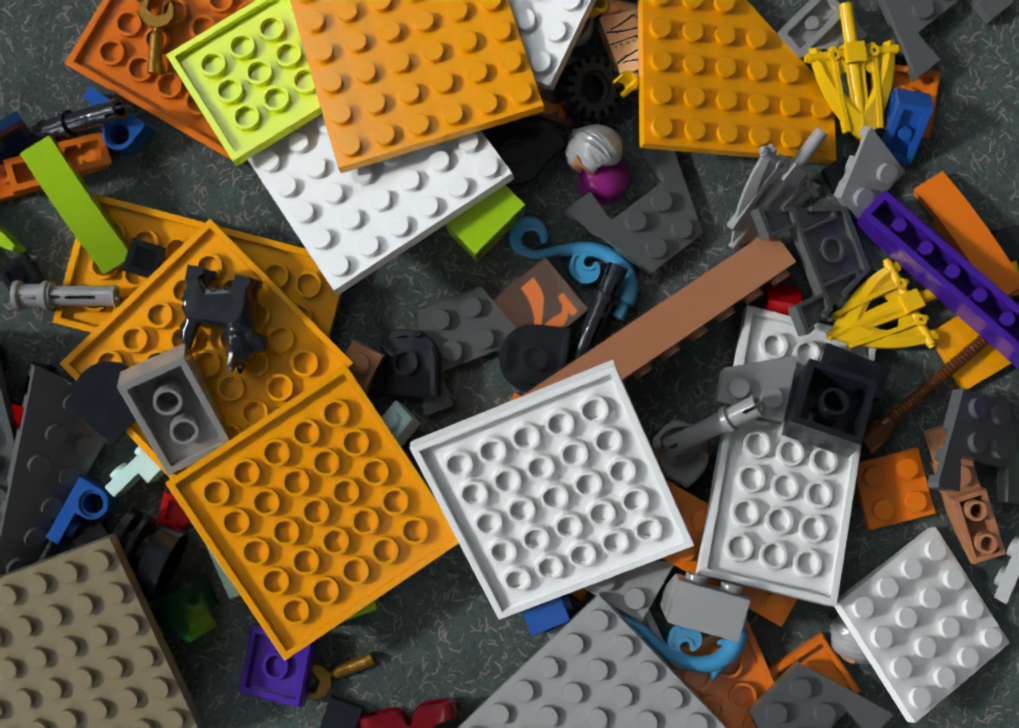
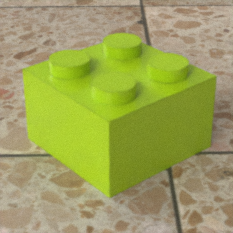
M505 185L448 222L446 227L449 235L478 262L511 229L513 223L524 216L525 204Z

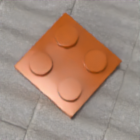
M917 447L859 461L855 487L867 530L936 514L929 488H927V479Z

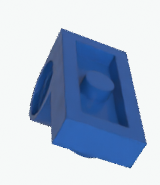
M90 86L82 97L92 106L111 101ZM128 112L126 119L105 124L102 130V138L104 143L118 154L132 156L141 150L154 133V130ZM124 131H129L128 140L124 144L118 145L119 135Z
M894 88L890 95L886 112L887 125L881 140L898 163L911 165L934 109L930 94Z
M91 475L79 477L46 538L57 544L67 542L70 539L74 540L84 526L81 518L93 520L113 514L118 506V496L113 497L106 490V485ZM95 494H99L103 499V507L100 511L96 510L92 504Z

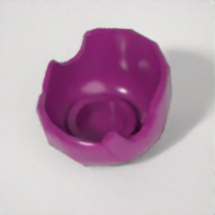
M621 157L617 164L602 166L598 168L595 174L589 175L582 169L577 177L580 193L584 196L591 192L600 206L616 202L625 192L630 181L628 164Z

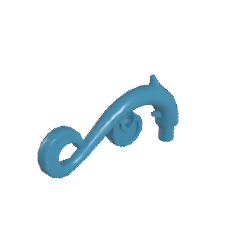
M533 216L522 217L513 223L509 232V242L516 254L530 259L553 258L558 255L560 257L572 256L569 263V272L571 277L581 285H590L596 282L600 275L598 262L595 261L592 266L587 267L584 263L586 258L595 257L607 264L610 261L629 269L617 295V298H619L618 303L611 315L620 321L625 320L629 308L634 307L638 295V279L632 262L613 248L595 242L579 241L532 250L523 245L522 237L528 231H533L539 235L540 244H545L548 240V232L544 223Z
M621 614L665 660L691 672H710L709 680L714 681L727 666L739 658L745 648L749 633L746 631L748 616L746 614L739 642L723 638L717 641V645L722 646L716 652L704 656H692L681 651L680 645L683 642H688L690 651L694 652L702 643L700 631L674 625L669 630L666 643L643 623L633 617Z

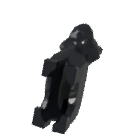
M188 264L185 276L187 286L181 297L185 319L180 325V329L183 330L178 335V338L182 340L183 344L186 343L189 350H191L196 333L202 324L221 327L225 331L229 372H234L237 367L238 373L242 374L245 363L252 362L257 354L266 353L270 349L267 336L260 334L255 328L258 292L262 288L263 282L236 274L231 288L216 285L214 289L211 281L216 279L217 272Z

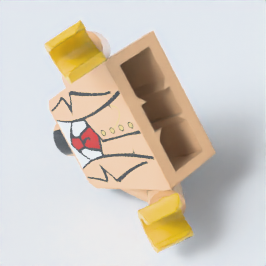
M596 0L589 18L592 19L602 15L598 20L597 29L608 58L614 65L613 71H619L620 74L613 83H622L626 89L620 95L626 97L633 90L639 89L638 4L620 0Z

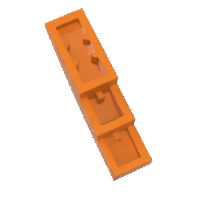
M102 132L57 142L71 166L78 170L81 177L113 165L108 147L102 138ZM21 156L3 160L4 164L0 165V202L42 190Z
M943 171L914 188V197L934 219L933 226L954 250L1006 295L1011 296L1019 291V275L985 223Z

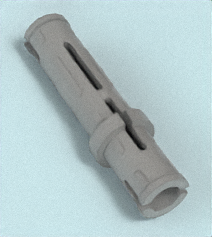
M755 394L730 407L724 405L717 410L716 414L670 436L664 437L663 446L667 448L678 443L667 451L670 457H676L678 454L726 431L728 433L737 431L739 425L758 416H763L765 414L764 407L760 404L750 410L748 409L760 401Z

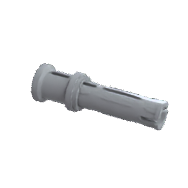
M15 280L10 287V303L15 311H23L25 307H41L43 311H51L56 306L117 307L121 300V292L118 285L56 286L54 282L49 280H43L41 284H25L21 280Z

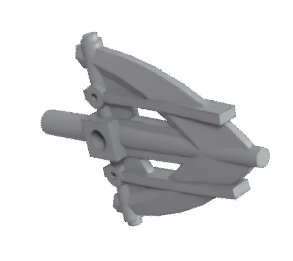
M816 127L791 160L780 153L776 155L777 150L771 143L767 147L762 146L759 148L758 151L761 157L749 176L735 214L727 224L732 229L731 242L728 246L735 250L738 246L747 242L751 243L760 237L750 211L759 207L800 208L811 197H819L820 191L818 189L821 185L814 181L810 182L811 178L807 176V172L802 168L828 136L823 130Z

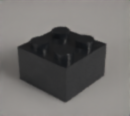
M809 358L799 373L781 435L849 458L861 446L878 381Z

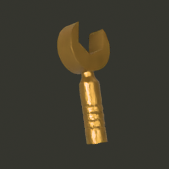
M143 0L140 6V15L143 21L153 29L149 40L147 73L161 75L164 42L162 31L168 30L175 24L177 9L170 0L167 13L154 16L151 13L154 0Z
M372 652L335 665L332 670H329L324 664L314 663L312 672L320 680L317 690L308 692L307 698L319 699L326 695L332 686L333 678L340 679L376 665Z

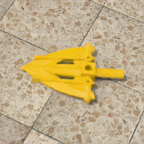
M845 2L839 5L844 44L838 47V49L836 46H831L827 52H821L818 48H809V53L804 56V62L812 65L824 98L840 120L842 134L850 132L861 142L863 136L858 134L863 125L872 127L874 131L883 128V113L888 103L894 76L895 54L901 52V46L894 44L893 39L882 43V46L876 45L875 42H870L865 47V40L858 41L853 2ZM866 72L870 73L872 90L869 96L867 92ZM844 73L848 96L843 92L841 75Z
M888 258L883 261L884 268L860 285L847 300L843 308L831 315L835 322L831 331L826 333L829 341L835 339L847 343L849 350L858 347L898 349L924 344L931 349L936 346L935 341L939 337L934 330H929L926 322L929 320V317L921 314L919 311L926 306V303L938 298L928 289L919 292L915 288L908 291L907 285L910 283L908 278H901L899 274L901 270L900 265ZM879 297H883L888 301L866 311L870 302ZM898 319V327L890 330L875 328Z

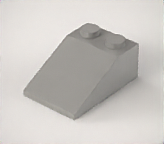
M186 343L120 372L117 388L168 475L193 465L231 440L205 378Z
M687 571L686 576L675 574L660 591L658 602L668 623L739 642L750 604V599L742 592L741 586L726 581H721V585L718 586L708 583V578L704 575Z

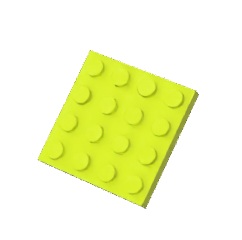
M255 0L166 54L236 166L322 114L290 0Z

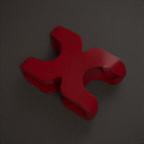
M453 697L423 701L416 707L412 719L409 718L403 709L389 707L364 714L359 719L361 728H434L437 724L453 719L457 715L459 705L458 700Z

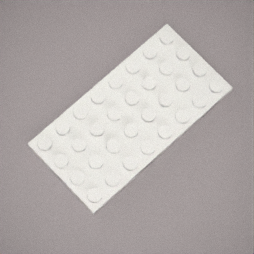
M747 305L743 309L733 366L787 356H796L798 358L784 420L779 423L758 416L739 425L737 431L732 433L726 431L720 436L696 573L714 580L726 581L740 586L834 607L837 606L861 446L847 458L783 436L781 433L799 373L809 358L818 360L822 345L830 343L872 361L875 359L876 349L858 347L849 350L847 343L835 339L829 341L826 333L831 331L832 326L818 322L814 325L815 329L810 334L798 337L790 315Z

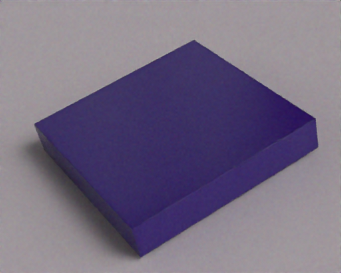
M257 623L252 624L238 692L298 708L304 707L306 705L318 639L284 661L261 625Z

